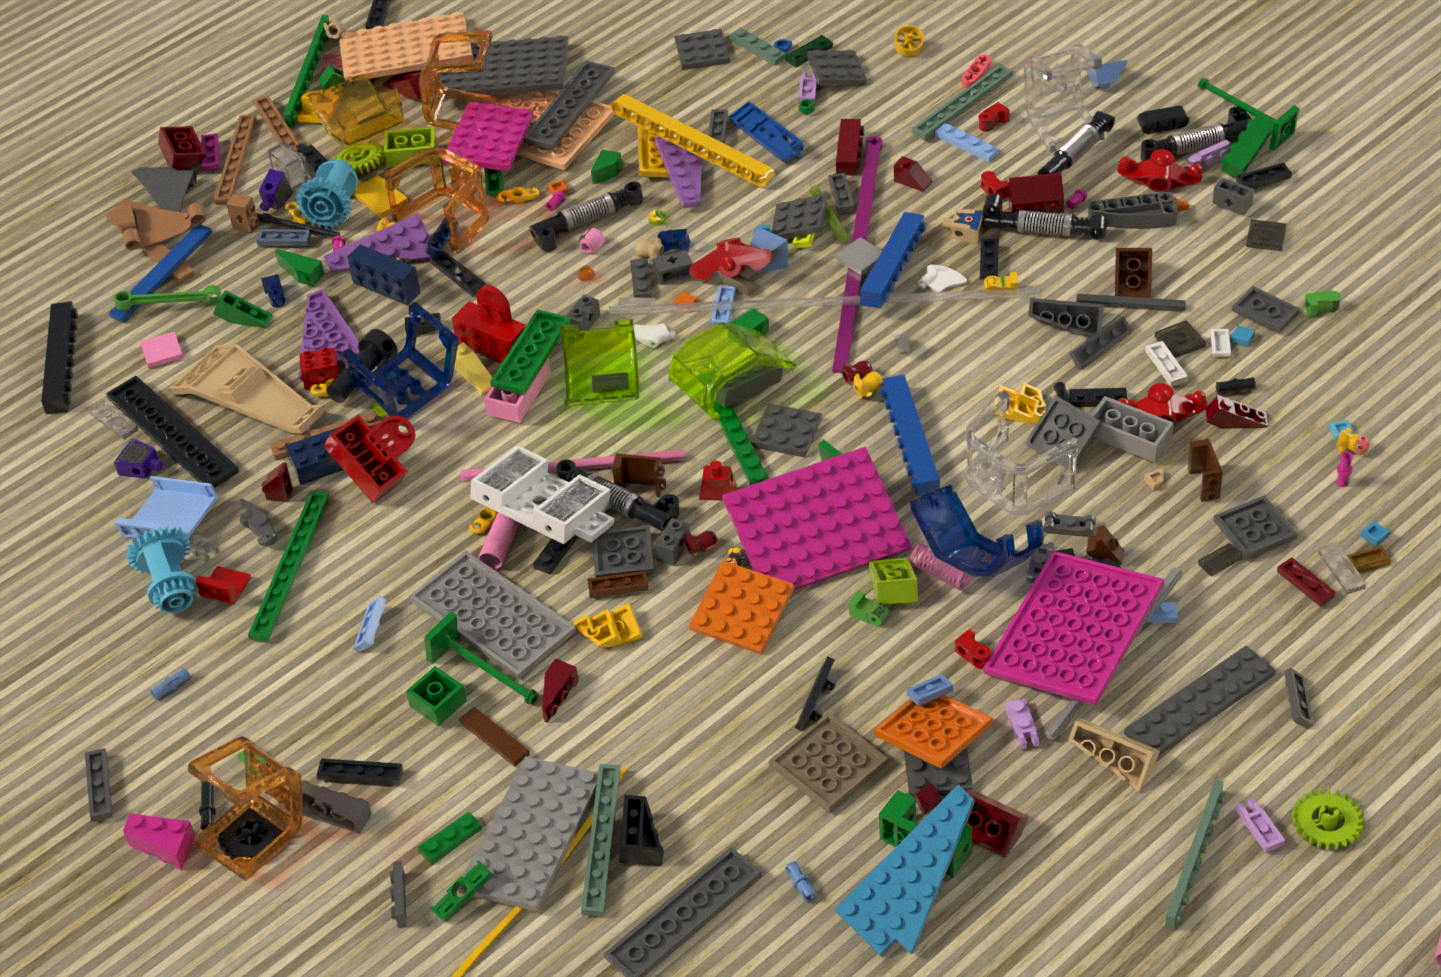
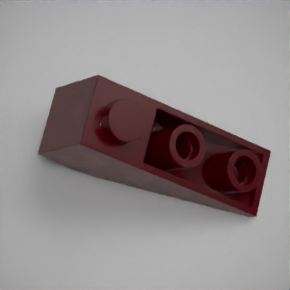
M1219 395L1205 409L1207 423L1223 429L1268 427L1266 412Z
M556 658L545 672L542 711L544 722L546 723L557 713L560 704L567 699L568 693L579 681L576 666Z

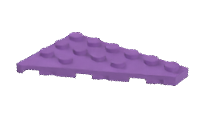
M324 289L308 294L301 353L329 347L336 350L337 366L352 361L359 353V341ZM299 370V380L303 381L301 371Z

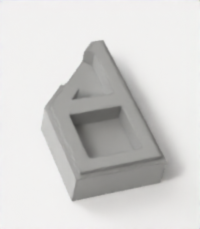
M907 333L895 335L894 338L898 340L899 351L901 353L910 351Z

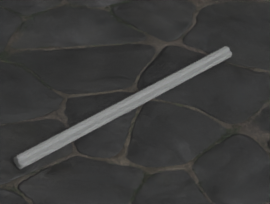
M1174 567L1164 579V586L1139 631L1183 576V572L1179 567ZM1071 699L1045 732L1048 740H1056L1084 702Z

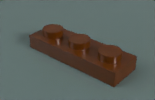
M646 571L587 579L590 598L649 590Z

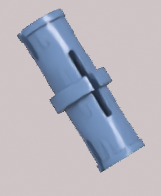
M183 668L173 676L166 677L164 682L151 689L150 692L158 701L169 692L176 691L178 686L191 679V675Z
M796 861L789 862L786 865L787 867H785V871L791 877L792 885L795 889L799 890L805 902L814 901L817 893L811 886L809 877L802 872Z

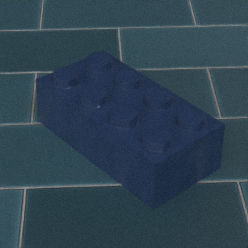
M361 244L347 256L352 281L356 285H360L407 306L421 293L416 267Z
M340 427L286 445L290 463L300 485L343 471L342 467L324 448L330 434Z

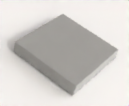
M860 237L837 253L836 260L859 275H863L874 267L882 251Z

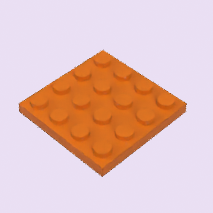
M722 560L689 624V629L762 655L795 586L792 583Z
M946 695L921 706H918L910 699L875 728L874 734L876 737L942 769L993 724V718Z

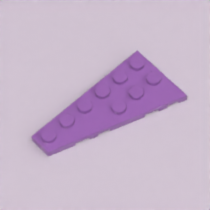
M655 137V144L682 207H699L702 158L662 137Z
M415 214L325 255L324 259L331 273L350 271L347 256L361 244L392 258H399L400 261L405 263L414 260L424 261L425 259L432 258L425 252L431 237L420 215Z

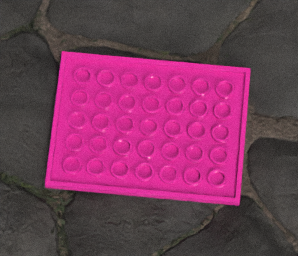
M866 446L722 495L724 505L753 571L792 583L795 586L794 591L869 565L871 561L883 560L909 551L912 548Z
M1053 551L984 666V674L1097 706L1163 588L1164 579Z

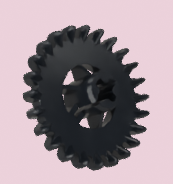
M247 803L246 811H243L239 806L238 815L231 811L232 819L225 816L224 819L227 825L220 823L221 830L217 831L219 836L217 841L220 850L224 852L225 856H230L231 860L237 859L240 863L246 860V863H250L253 859L255 862H259V858L267 859V854L273 855V850L280 849L279 844L284 843V837L287 835V824L279 810L275 812L274 807L270 806V809L267 811L265 803H263L261 809L255 803L254 809L251 810Z

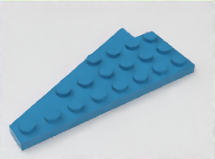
M959 785L834 909L881 957L896 941L911 955L915 951L975 803V800Z

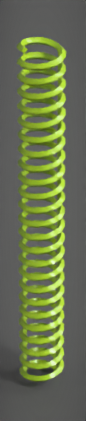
M817 185L812 186L809 190L812 196L822 194ZM827 202L826 207L828 208L826 210L828 211L825 212V218L838 241L846 242L848 236Z

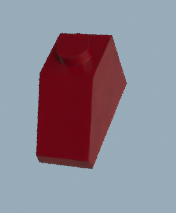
M902 156L893 166L894 182L924 192L932 183V179L915 160Z
M283 462L268 474L266 481H263L262 492H264L266 500L289 501L293 485L287 463Z

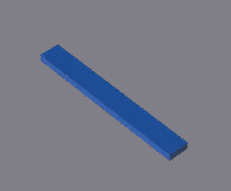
M200 224L192 229L130 291L131 295L152 294L212 234L211 228ZM133 305L128 310H119L115 306L108 314L111 318L123 323L140 305Z

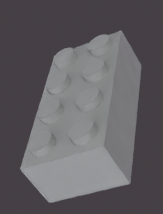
M1106 396L1091 414L1092 417L1103 423L1094 439L1154 463L1172 440L1173 422Z

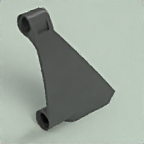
M140 167L132 171V174L145 187L158 207L164 210L181 212L188 185L195 186L197 182V174L194 170H177L172 167Z

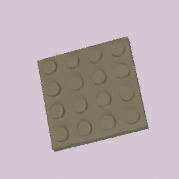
M826 713L769 760V766L828 813L888 764V758L829 713Z

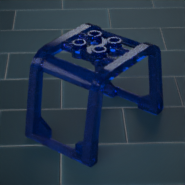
M413 302L409 305L406 343L398 354L373 372H370L363 366L362 359L351 349L346 350L342 354V359L351 385L354 388L364 392L385 410L389 417L400 416L407 419L442 393L450 384L454 373L459 337L421 305ZM424 318L439 330V339L446 348L443 371L415 349L419 323L424 321ZM408 358L437 384L426 391L421 386L420 380L414 379L409 375L408 370L400 369L398 365ZM358 371H359L362 375H364L365 378H363V379L360 380ZM393 371L397 375V384H395L393 379H387L385 375ZM372 384L378 387L383 400L368 387ZM409 387L413 395L420 394L421 396L413 401L408 397L406 390ZM394 396L396 397V401H397L398 404H400V405L406 404V405H407L405 408H403V409L400 410L399 412L397 411V408H396Z

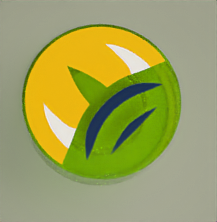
M653 210L648 214L649 223L659 226L666 221L665 212L662 210Z

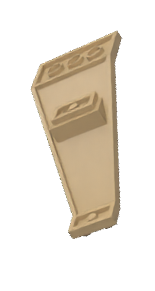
M238 344L215 346L169 388L172 394H195L289 433L301 434L307 432L310 426L320 420L321 415L326 411L323 405H311Z

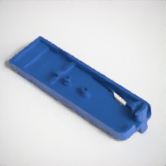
M747 101L729 116V120L782 162L786 163L795 156L798 159L802 157L803 142L752 102Z

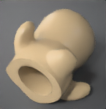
M333 19L329 25L324 23L326 35L330 38L336 39L346 32V26L338 22L337 19Z
M655 237V243L641 239L635 245V252L638 256L649 258L648 261L653 262L654 258L663 255L664 246L658 237Z

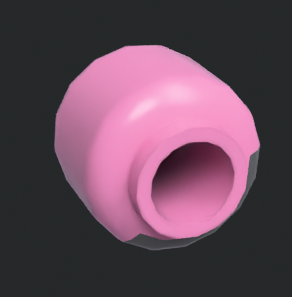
M596 228L586 229L579 238L580 248L586 253H596L605 242L603 233Z

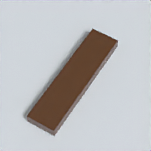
M473 707L459 718L460 723L512 766H517L524 760L525 756L528 757L530 755L527 748L477 708Z

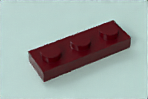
M1293 557L1277 567V573L1320 607L1335 597L1336 592Z

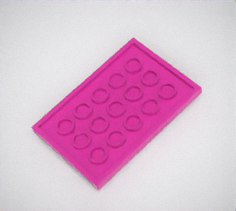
M469 102L443 155V163L509 171L532 121L533 110Z

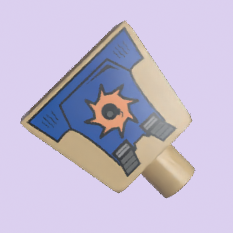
M958 209L955 211L954 218H943L942 227L951 229V237L953 239L978 245L983 230V209Z

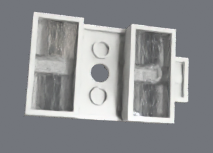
M516 446L471 480L470 499L563 544L575 535L593 542L614 525V518L603 513L609 508L611 489L581 475L567 482L548 473V459L520 446ZM543 499L546 500L541 505L535 504L533 502V500L537 502L542 501Z

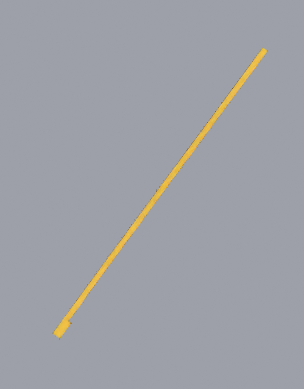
M623 767V769L620 772V781L626 772L627 768ZM593 811L573 838L559 869L592 827ZM515 907L478 945L452 977H463L482 953L515 920L524 908Z

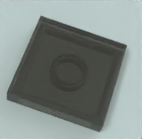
M1251 219L1246 247L1282 251L1287 223Z
M1187 320L1155 332L1154 337L1159 342H1164L1174 358L1206 347V341Z

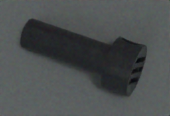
M372 329L358 343L359 353L326 388L327 394L332 400L337 403H343L375 367L383 368L393 360L398 353V348L388 334L379 329Z

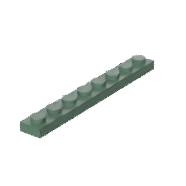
M1001 64L914 126L912 134L926 140L944 123L948 124L1011 78L1013 70Z
M599 764L581 907L582 915L604 916L621 772L620 765Z
M1216 779L1214 781L1166 915V929L1174 931L1176 923H1181L1184 910L1181 909L1183 905L1187 906L1190 896L1188 889L1193 888L1196 875H1194L1195 870L1199 871L1202 858H1200L1201 853L1205 854L1208 841H1206L1207 836H1212L1214 829L1212 822L1218 819L1220 812L1218 805L1219 803L1223 804L1226 791H1223V781Z

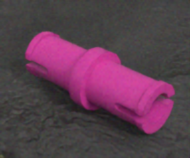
M1345 451V457L1344 452L1341 453L1340 464L1337 466L1338 477L1336 483L1340 487H1344V484L1346 487L1349 485V478L1353 471V454Z

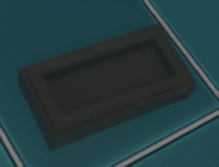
M628 372L592 376L593 393L629 390Z
M1228 543L1199 559L1198 565L1210 576H1213L1240 561L1243 554L1231 543Z

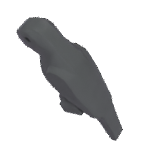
M241 498V505L247 509V511L240 515L242 526L250 528L255 535L260 537L258 538L260 545H273L277 541V535L270 518L256 506Z

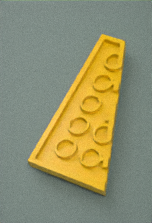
M637 125L639 176L670 178L655 144V137H658V135Z

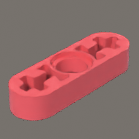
M979 55L963 74L962 86L964 88L974 84L990 69L991 57L989 55Z

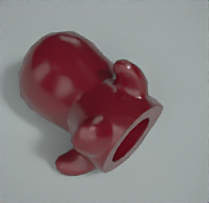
M865 360L859 361L853 366L844 362L841 369L842 376L847 384L854 383L856 374H859L860 379H863L867 374L873 372L872 365Z
M708 530L698 536H693L688 532L684 541L688 552L695 556L699 551L706 552L714 548L718 543V538L713 531Z

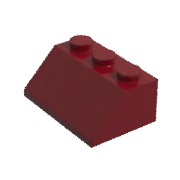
M192 126L160 127L158 145L169 167L177 170H190L206 157V153Z
M1052 173L1009 178L1010 212L1025 210L1027 212H1046V214L1048 212L1049 214L1051 212L1052 214L1054 212L1055 214L1064 213L1062 174Z
M973 789L965 790L975 800L966 822L972 827V842L1006 858L1020 838L1028 815Z

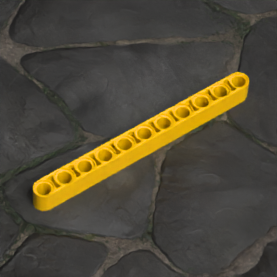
M622 94L611 104V109L616 115L759 187H765L775 177V172L770 166L626 94Z

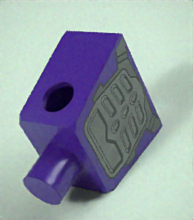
M269 169L259 189L262 199L259 207L266 212L270 208L279 210L291 197L293 192L285 172Z
M131 438L114 461V465L119 476L144 479L148 477L152 470L161 471L163 461L158 459L154 447Z

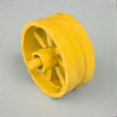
M911 25L899 28L894 38L895 50L907 57L920 53L924 43L922 31Z

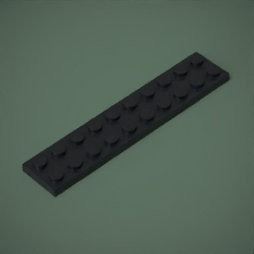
M136 375L106 393L109 401L198 482L212 484L215 488L239 473L238 467Z

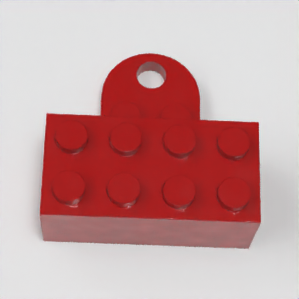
M484 285L476 294L477 304L468 301L451 318L456 345L464 342L474 353L502 364L526 325L512 319L509 301L499 289L491 285Z
M357 415L331 433L324 448L373 504L402 482L408 471L396 458L410 449L415 441L416 433L413 425L407 419L400 416L387 417L373 428H370L360 415ZM399 426L406 427L408 432H400Z

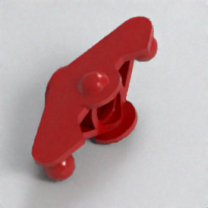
M1158 149L1151 154L1150 159L1137 163L1128 156L1122 157L1119 161L1117 172L1121 176L1143 184L1153 191L1164 192L1171 188L1200 183L1203 169L1199 164L1183 168L1174 162V155L1170 151Z
M740 237L717 242L715 250L692 264L689 273L695 279L709 281L714 271H720L726 277L736 276L748 266L759 271L772 261L773 253L768 249H758L741 242Z
M1157 383L1151 386L1147 397L1137 402L1125 398L1117 400L1174 423L1173 426L1177 422L1203 412L1207 408L1208 403L1207 397L1202 391H1196L1193 395L1187 394L1185 397L1175 395L1173 388L1165 383Z

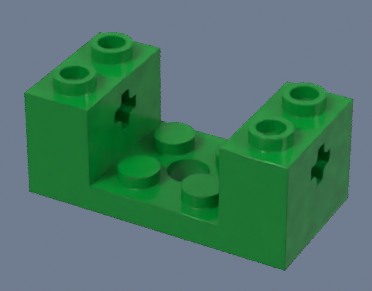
M899 790L895 792L879 813L880 840L894 847H897L918 826L916 823V799L910 794ZM967 823L946 872L947 875L953 878L972 854V827Z

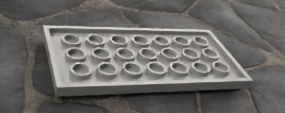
M468 551L463 552L409 595L412 603L439 622L450 611L457 615L459 637L517 679L522 678L576 632L574 625Z
M525 756L463 875L465 877L478 864L476 861L482 862L493 874L473 896L537 912L596 794L598 772ZM466 886L458 888V893L466 894Z

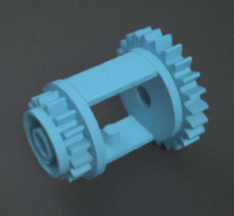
M332 159L320 165L312 181L308 180L306 183H303L297 192L296 205H299L298 211H303L301 216H307L306 221L311 220L312 225L317 223L319 228L324 225L325 229L329 225L334 229L335 225L340 227L341 223H345L352 210L350 207L352 202L348 200L355 192L358 183L356 171L353 170L352 165L340 159Z
M159 526L158 530L151 528V532L144 531L143 536L137 535L138 540H132V545H128L129 550L126 551L127 559L131 568H135V571L140 570L141 573L147 572L151 574L153 582L147 590L149 601L155 605L156 609L160 608V611L166 613H177L188 608L193 600H195L194 595H196L197 586L195 578L189 573L182 572L179 565L182 560H185L184 555H189L188 550L191 549L186 532H182V529L177 530L176 527L170 529L169 526H166L165 529H162Z

